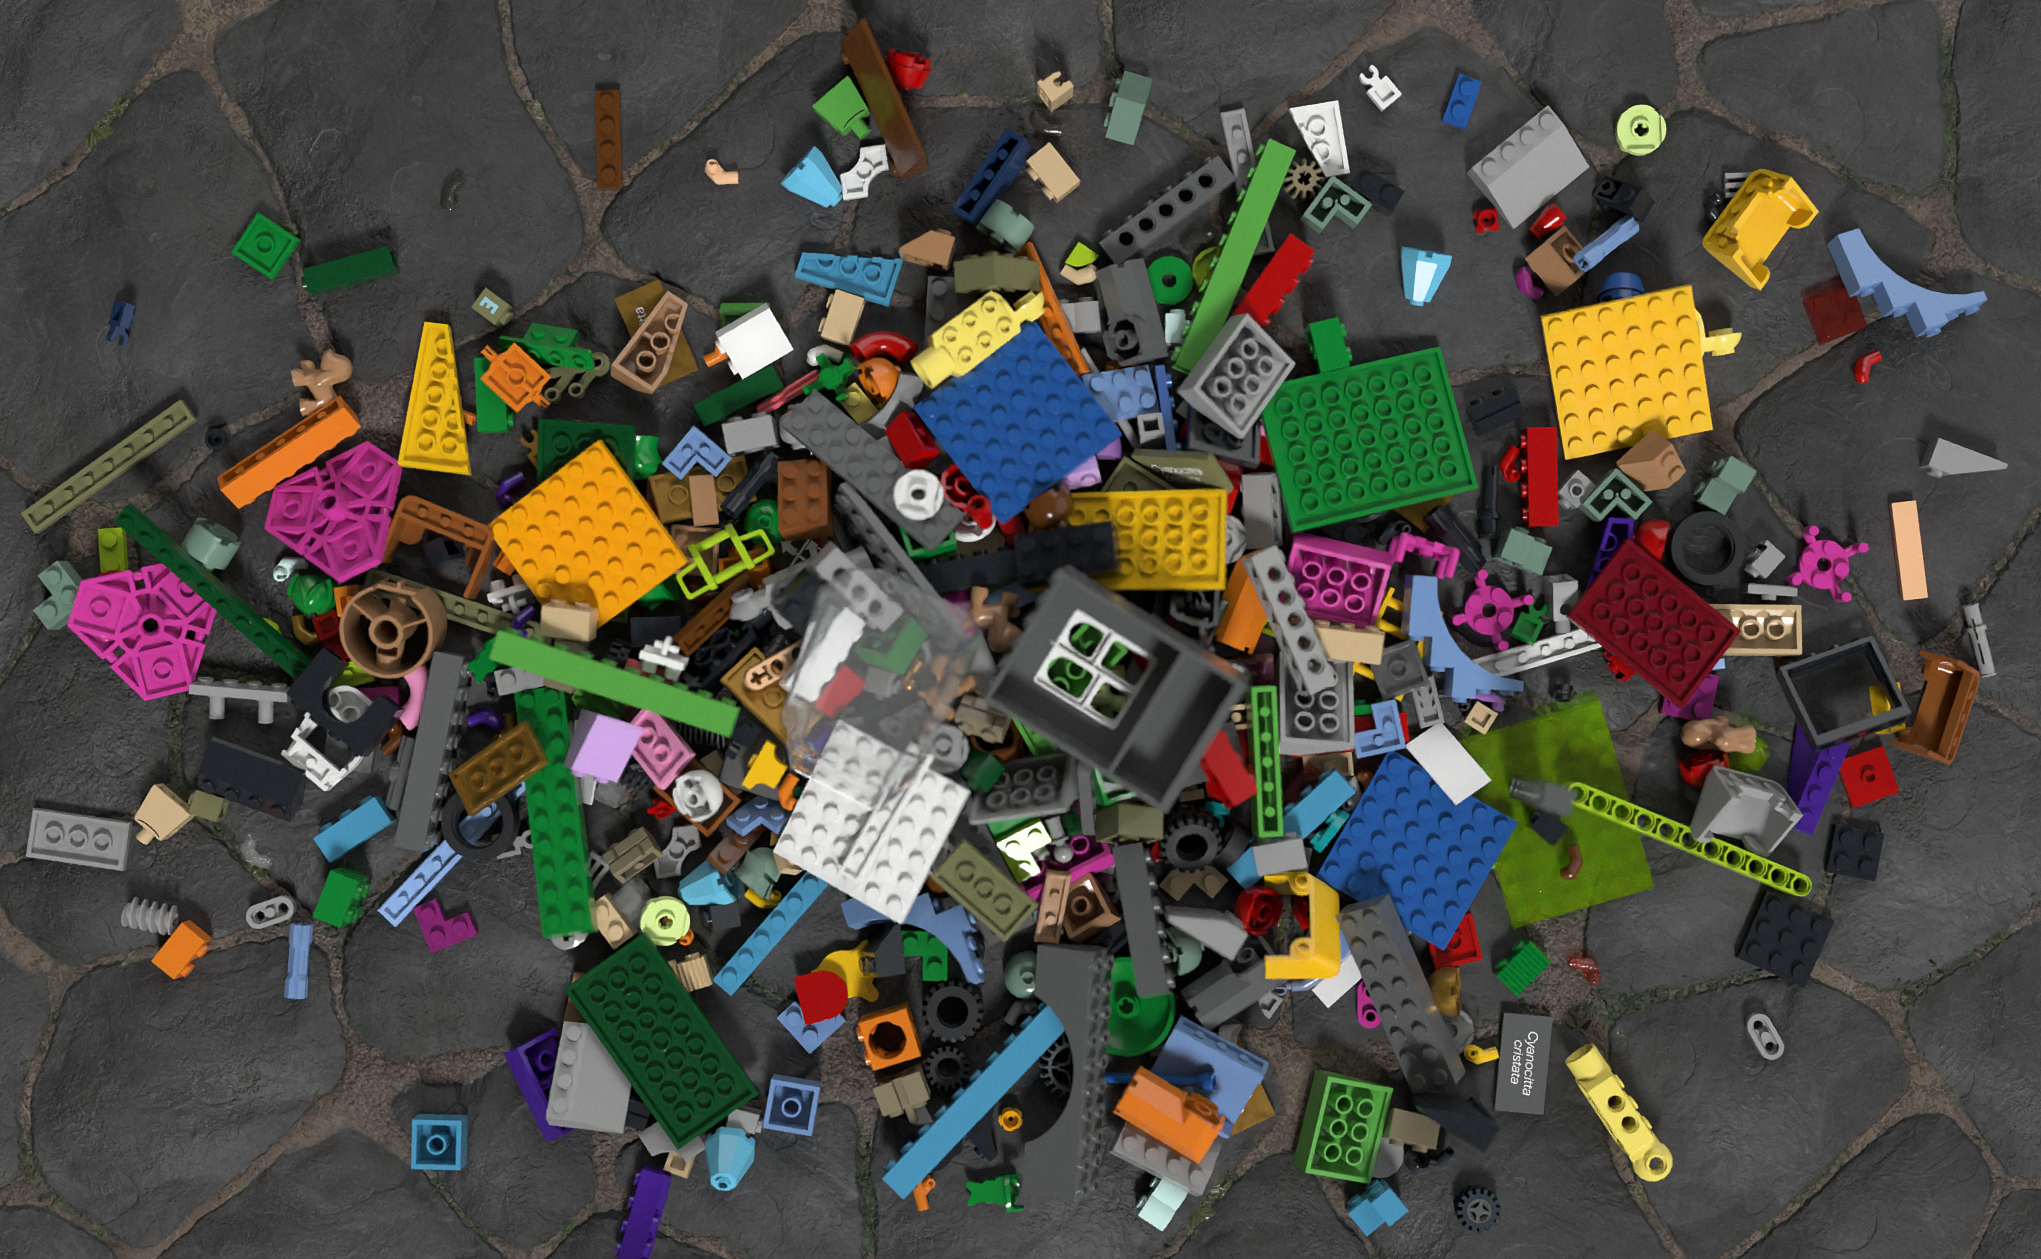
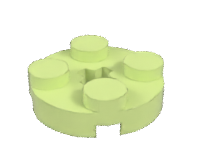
M1636 105L1620 115L1615 125V137L1622 151L1642 156L1651 153L1662 143L1666 135V124L1664 118L1661 115L1659 116L1654 111V108L1648 105ZM1638 124H1641L1642 128L1646 129V133H1643L1642 137L1638 136V133L1634 131Z
M670 896L651 898L646 902V906L641 911L639 923L642 932L646 931L655 945L667 946L676 943V940L681 936L684 937L690 926V916L681 900ZM663 916H668L671 919V922H666V926H662L659 921Z

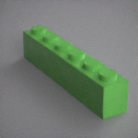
M1246 686L1249 773L1256 780V788L1258 789V792L1250 796L1252 835L1259 838L1283 836L1276 686Z

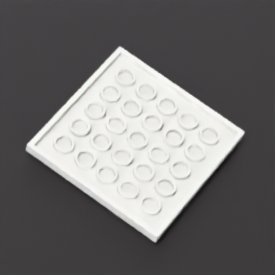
M839 720L773 852L902 924L971 791L928 768L861 885L858 886L837 872L900 766L905 754L844 720Z

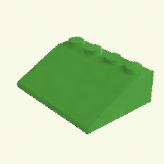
M1316 1069L1293 1165L1305 1173L1370 1184L1393 1088L1339 1073Z

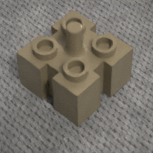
M921 1063L903 1069V1071L879 1078L875 1080V1085L873 1086V1091L883 1117L887 1115L890 1118L896 1117L904 1113L903 1109H905L910 1123L919 1120L915 1109L926 1105V1100L930 1099L931 1088Z

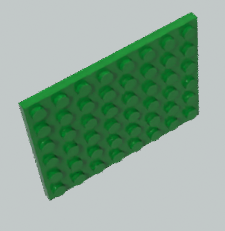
M1441 347L1282 382L1260 413L1291 533L1478 488Z

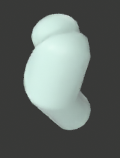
M284 557L273 570L274 579L282 582L289 577L294 569H307L308 560L305 557Z

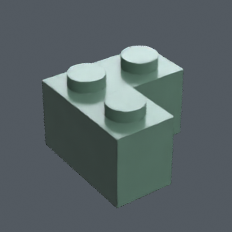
M1124 71L1122 80L1117 79L1109 103L1113 110L1112 113L1107 112L1103 127L1108 128L1106 138L1134 146L1153 81L1152 78Z
M1332 175L1300 220L1319 234L1333 215L1354 229L1372 204Z
M1732 456L1720 458L1717 461L1713 460L1707 468V478L1704 482L1701 481L1694 491L1696 497L1693 502L1708 511L1725 515L1736 495L1745 492L1757 471Z
M1617 468L1609 470L1600 479L1594 490L1578 508L1593 522L1601 521L1613 507L1626 519L1636 520L1652 501Z
M1515 526V528L1503 530L1492 558L1536 576L1542 575L1552 547L1546 545L1547 541L1535 536H1529V531Z
M56 561L38 575L52 596L33 611L48 630H60L68 623L78 587L82 580L69 561Z

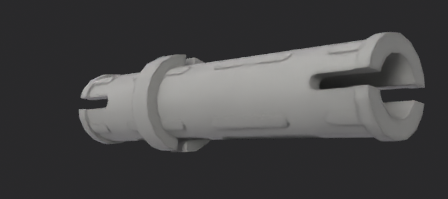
M1979 603L1964 605L1962 608L1964 609L1968 625L1966 631L1971 636L1980 678L1994 676L1997 673L1985 633L1987 626L1983 624Z

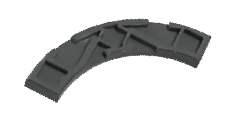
M899 371L896 386L886 404L858 426L876 441L887 436L885 430L902 411L910 413L916 404L923 386V381L918 374ZM810 451V457H817Z

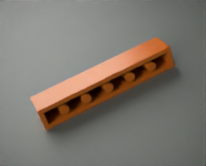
M339 395L219 475L217 479L220 490L238 509L252 503L256 497L265 491H270L286 477L294 475L305 464L312 463L317 456L326 450L333 449L344 438L354 435L361 428L358 416Z

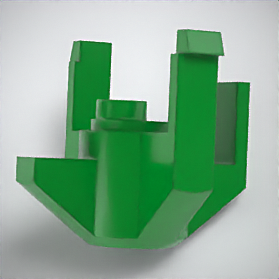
M824 353L817 356L815 359L821 367L819 379L811 385L805 384L802 387L805 395L811 394L814 389L819 393L830 389L835 390L837 393V401L844 402L849 399L850 394L846 387L848 376L857 368L853 360L845 358L843 364L836 366L830 362Z

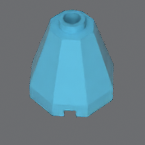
M812 146L780 184L788 191L821 206L828 207L832 205L834 207L843 197L840 194L843 188L822 152L815 146Z
M1401 246L1399 258L1404 298L1409 299L1408 304L1423 306L1424 302H1430L1450 267L1452 256L1430 250L1426 251Z
M706 860L680 881V887H678L680 899L688 905H727L741 898V881L737 876L733 877L731 870L735 869V866L723 875Z
M720 1127L716 1129L715 1134L711 1135L709 1133L706 1135L705 1160L711 1185L718 1190L729 1191L736 1187L754 1162L755 1139L752 1137L748 1139L746 1132L740 1128Z

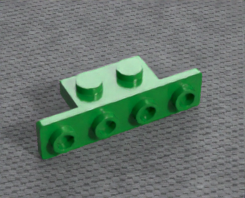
M532 323L523 339L500 336L499 338L502 353L506 352L515 343L535 362L593 371L595 368L592 351L574 347L579 339L578 330Z

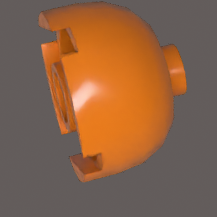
M872 358L857 366V370L862 369V374L858 376L870 400L875 398L878 402L875 406L881 409L892 395L899 371H902L898 365L894 366L889 360Z

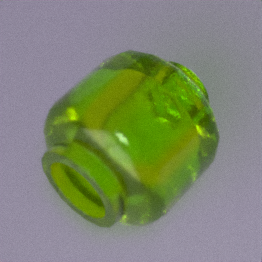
M1756 736L1753 753L1744 754L1733 751L1732 756L1737 761L1735 766L1746 773L1749 770H1761L1770 756L1769 745Z

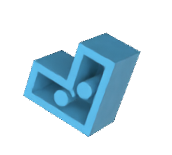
M1384 1178L1371 1181L1366 1187L1367 1190L1360 1196L1355 1195L1352 1197L1345 1208L1349 1216L1366 1236L1370 1235L1384 1222L1390 1227L1409 1211Z

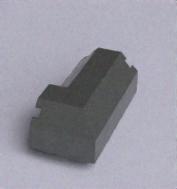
M1144 259L1124 261V264H1114L1096 271L1097 282L1108 318L1107 325H1109L1108 331H1105L1103 335L1108 357L1112 360H1118V364L1122 367L1152 362L1167 357L1166 339Z
M1247 936L1233 960L1227 958L1225 961L1223 959L1220 965L1181 990L1187 1003L1193 1009L1205 1029L1213 1031L1290 980L1266 979L1265 956L1276 955L1263 936H1257L1259 940H1253L1251 936Z

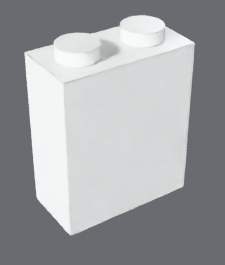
M767 303L715 332L718 340L715 341L721 354H728L731 359L727 362L734 375L739 373L742 379L794 350Z

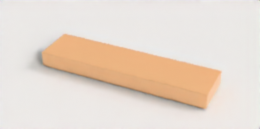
M1916 500L1890 503L1889 510L1900 599L1904 601L1928 598Z

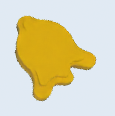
M868 940L862 941L852 950L842 949L831 952L823 959L819 967L811 972L827 970L839 975L847 985L848 998L858 996L870 1002L878 999L879 992L872 983L874 977L863 976V972L859 969L858 961L861 957V950Z

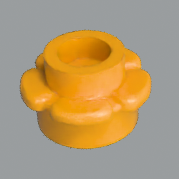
M1006 1107L1002 1110V1114L999 1115V1123L1005 1130L1014 1131V1129L1022 1125V1113L1017 1108Z

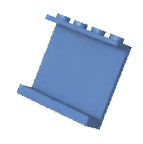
M1180 1016L1150 1072L1155 1075L1199 1077V1074L1204 1072H1215L1217 1080L1215 1092H1203V1089L1193 1087L1195 1093L1207 1097V1099L1218 1106L1217 1113L1219 1116L1222 1113L1225 1115L1224 1125L1218 1135L1228 1139L1234 1123L1254 1089L1263 1080L1269 1062Z

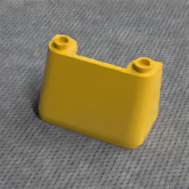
M1759 169L1748 176L1706 233L1702 244L1708 253L1746 284L1761 290L1770 277L1769 269L1762 265L1789 227L1798 229L1806 227L1819 211L1792 177L1766 169Z

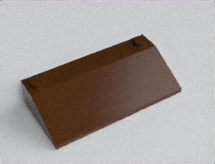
M864 18L842 40L843 50L839 52L844 64L850 63L893 162L889 163L894 176H900L903 182L929 170L927 159Z

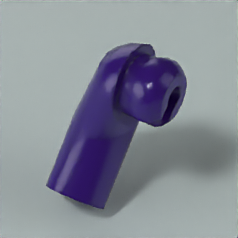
M520 471L502 481L496 493V498L500 500L502 505L512 502L511 490L526 482L525 477Z
M528 605L514 617L511 628L522 631L521 636L527 637L528 633L523 628L528 621L537 615L536 609Z
M489 709L467 715L470 727L484 723L491 727L493 732H499L503 729L504 725L501 716Z

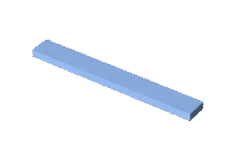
M525 781L507 793L514 802L526 790ZM493 802L475 816L467 815L459 823L463 837L474 845L502 816L500 809ZM444 839L386 900L378 911L394 927L398 926L463 856L456 853Z

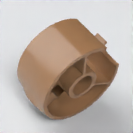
M389 577L362 590L348 602L340 620V637L348 657L360 669L381 678H398L415 671L433 657L434 651H439L447 633V616L441 600L430 587L427 586L424 589L405 586L404 579L395 584L388 582ZM381 588L411 595L412 601L418 605L423 614L416 615L411 608L405 606L406 598L399 595L391 596L390 608L388 609L370 591ZM360 611L372 621L369 627V635L371 640L377 645L376 652L368 645L362 634ZM390 621L396 625L398 632L392 629ZM427 621L429 641L425 654L420 661L401 663L406 639L416 632L418 623Z

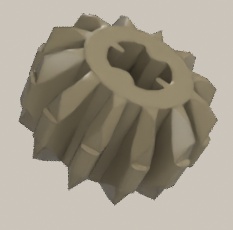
M1306 159L1301 160L1300 166L1296 161H1293L1291 163L1292 169H1288L1286 174L1288 177H1285L1283 181L1285 184H1290L1284 191L1289 192L1293 190L1292 199H1295L1300 194L1301 202L1306 200V194L1310 199H1314V191L1320 193L1322 187L1318 184L1325 181V178L1318 177L1322 169L1318 168L1314 171L1315 162L1312 161L1309 166H1306ZM1300 175H1303V178L1306 176L1309 179L1306 185H1304V182L1302 184L1298 182Z

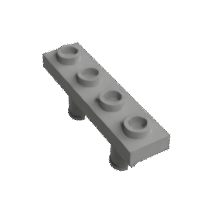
M199 677L198 680L189 684V694L210 697V719L225 718L226 697L253 699L259 701L258 723L268 724L274 720V702H288L291 700L286 694L290 688L284 683H273L271 686L262 685L260 681H248L247 684L238 683L236 679H224L222 682L213 681L212 677Z

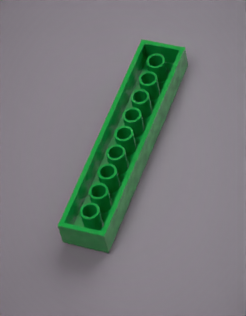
M551 687L514 692L518 724L524 720L530 722L550 761L548 765L525 780L542 935L547 939H555L598 932L580 777L570 774L571 769L564 766L574 735L570 693Z

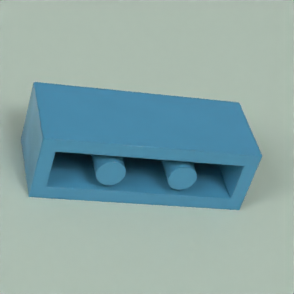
M371 795L367 796L359 802V808L354 811L348 809L338 816L340 821L334 825L330 822L318 830L320 834L313 839L329 863L337 861L397 820L392 811L385 807V801L381 795L374 798Z

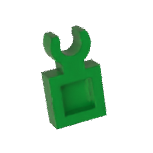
M1535 599L1531 605L1527 606L1529 614L1521 612L1510 634L1532 646L1544 624L1538 618L1542 617L1547 611L1546 604L1541 611H1536L1533 607Z

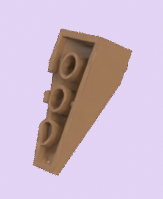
M667 291L611 365V376L632 390L653 394L667 376L688 304Z

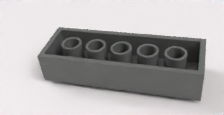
M1142 842L1113 847L1138 996L1145 999L1173 994L1172 988L1176 987L1173 972L1168 970L1167 963H1171L1169 948L1164 946L1163 941L1164 938H1167L1165 924L1159 919V914H1163L1161 900L1155 896L1154 891L1158 889V881L1156 875L1151 872L1150 866L1154 865L1152 851Z

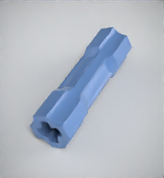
M1626 214L1596 240L1574 255V263L1578 265L1580 270L1587 272L1603 260L1612 250L1639 231V224L1632 216Z
M294 922L290 924L288 972L285 979V998H307L309 952L313 934V924Z

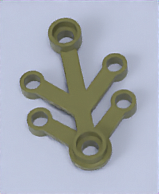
M576 342L574 347L581 348ZM601 352L593 353L594 362L597 360L601 361L600 366L595 367L593 371L563 366L544 369L551 376L550 379L561 377L554 387L548 388L545 391L544 396L546 400L551 404L558 403L561 399V394L576 374L585 372L579 383H573L569 387V394L572 398L581 399L595 376H603L609 371V358ZM575 388L581 389L578 394H573ZM551 393H557L554 399H549Z

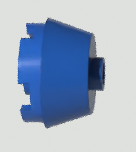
M1624 272L1614 273L1604 279L1597 296L1598 303H1604L1646 294L1641 279L1637 275Z

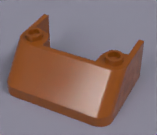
M417 496L404 497L400 501L389 527L382 563H391L399 541L410 545L416 544L422 539L425 530L440 537L448 536L460 541L462 546L469 548L466 556V565L473 571V574L463 597L476 599L491 564L494 544L492 529L485 524Z
M1921 650L1919 655L1927 659L1921 668V674L1924 675L1927 685L1913 727H1907L1905 730H1902L1898 741L1891 739L1890 744L1903 751L1950 765L1956 756L1978 690L1980 672L1958 659Z

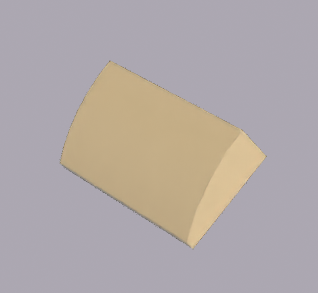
M1709 604L1741 630L1723 655L1799 656L1802 654L1801 605Z

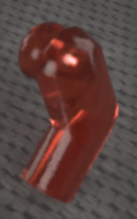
M1575 956L1569 957L1568 967L1582 970L1588 983L1596 985L1601 981V972L1594 960Z

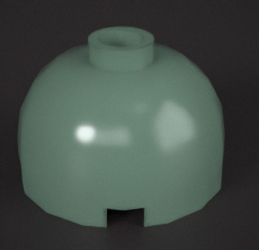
M1177 926L1168 927L1166 929L1167 938L1163 939L1164 946L1169 948L1171 963H1167L1168 969L1173 972L1174 976L1187 974L1200 964L1202 951L1205 949L1204 943Z
M1026 950L1011 956L1005 965L1003 973L1005 985L1009 992L1017 998L1024 1000L1038 998L1034 995L1037 952Z

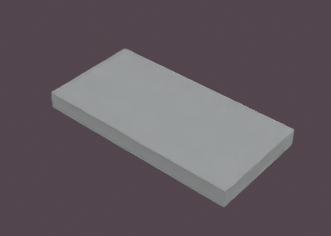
M33 808L26 857L125 871L133 822Z

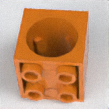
M909 1002L861 1016L856 1031L859 1041H864L866 1046L865 1051H863L866 1064L871 1065L873 1071L921 1056L923 1047ZM889 1021L903 1029L906 1040L903 1039L899 1049L885 1051L883 1048L876 1046L871 1034H874L879 1023Z

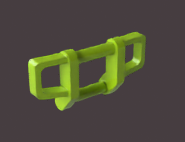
M730 522L724 526L723 530L697 544L692 543L687 547L695 562L676 576L686 597L692 600L710 589L714 590L723 581L747 568L748 570L754 568L755 564L772 556L775 550L762 529H758L739 537ZM760 535L768 546V552L751 560L742 541ZM730 537L743 560L712 576L700 553ZM698 566L708 585L694 593H690L683 582V577Z

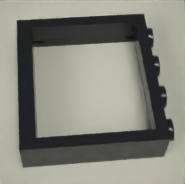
M1873 635L1860 639L1858 637L1854 638L1849 644L1843 646L1840 644L1833 645L1826 652L1820 654L1817 652L1810 653L1803 660L1797 662L1790 660L1787 664L1780 666L1776 675L1813 754L1905 723L1912 714ZM1865 653L1892 710L1817 735L1791 679Z

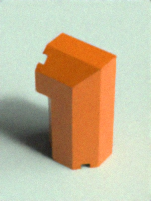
M1260 550L1241 556L1233 563L1225 589L1220 598L1228 602L1229 605L1213 639L1237 650L1244 651L1246 647L1245 653L1250 655L1253 654L1267 617L1242 559ZM1269 568L1268 576L1271 580H1273L1274 573L1272 569Z
M1139 1066L1138 1070L1134 1073L1123 1092L1122 1099H1119L1113 1111L1198 1164L1222 1129L1226 1119L1223 1113L1221 1116L1218 1115L1217 1110L1219 1108L1212 1101L1198 1093H1193L1191 1097L1187 1096L1188 1092L1178 1089L1142 1066Z

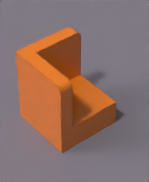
M364 585L334 588L338 617L342 616L348 602L362 591Z

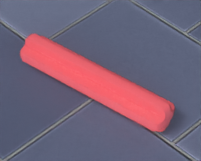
M813 370L756 405L757 411L769 414L804 393L802 387L805 384L811 385L819 379V372Z

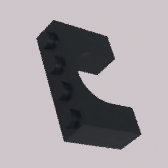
M323 647L286 694L291 698L290 703L299 710L304 709L310 714L309 719L319 726H325L329 730L327 734L338 742L340 740L344 742L349 753L355 757H368L406 710L388 695L379 694L357 720L346 723L338 719L330 708L329 694L334 683L350 664L333 649Z

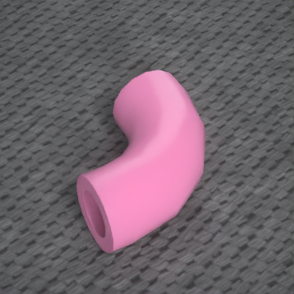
M425 663L410 674L403 676L409 685L410 697L402 706L406 711L400 719L409 731L418 726L430 674Z

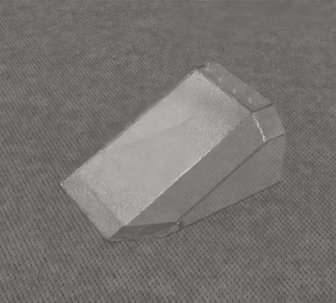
M850 567L820 588L782 714L783 724H786L788 735L786 744L790 753V768L876 813L914 783L976 654L983 632L972 614L884 570Z

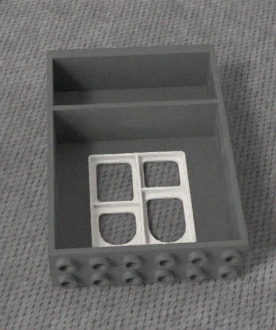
M1067 565L1064 569L1059 568L1049 582L1052 588L1050 591L1046 589L1035 605L1039 607L1038 611H1033L1022 627L1026 631L1024 633L1020 632L1010 646V649L1013 650L1012 654L1007 653L996 670L1000 672L999 675L995 674L986 685L984 691L987 695L984 701L1159 810L1167 813L1245 690L1250 677L1072 566ZM1087 622L1104 632V638L1092 657L1082 655L1069 642L1068 634L1070 629L1077 623ZM1114 641L1123 643L1149 660L1150 664L1137 685L1129 684L1101 666V660ZM1058 657L1069 658L1093 673V680L1081 698L1073 697L1049 680L1047 668L1053 659ZM1104 682L1110 683L1128 696V700L1114 720H1110L1090 706V702Z

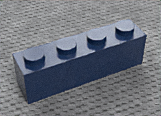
M1007 128L1005 129L952 207V211L960 221L976 229V225L996 199H1002L1025 165L1026 160L1029 159L1034 151L1025 138Z

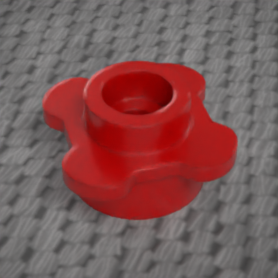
M1491 207L1483 211L1478 209L1473 213V217L1476 219L1477 226L1475 230L1477 233L1482 234L1488 230L1495 232L1499 229L1500 225L1497 222L1498 212L1495 208ZM1485 218L1489 220L1488 223L1484 222Z
M658 797L652 800V807L647 808V813L654 814L655 817L662 819L668 817L671 812H675L677 809L663 797Z

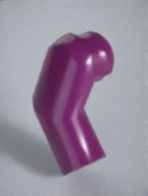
M1520 267L1515 274L1519 292L1539 301L1544 290L1533 285L1530 268Z

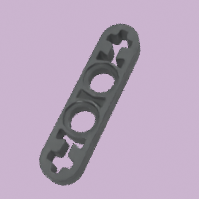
M1078 759L1077 773L1083 835L1096 836L1097 811L1093 768Z

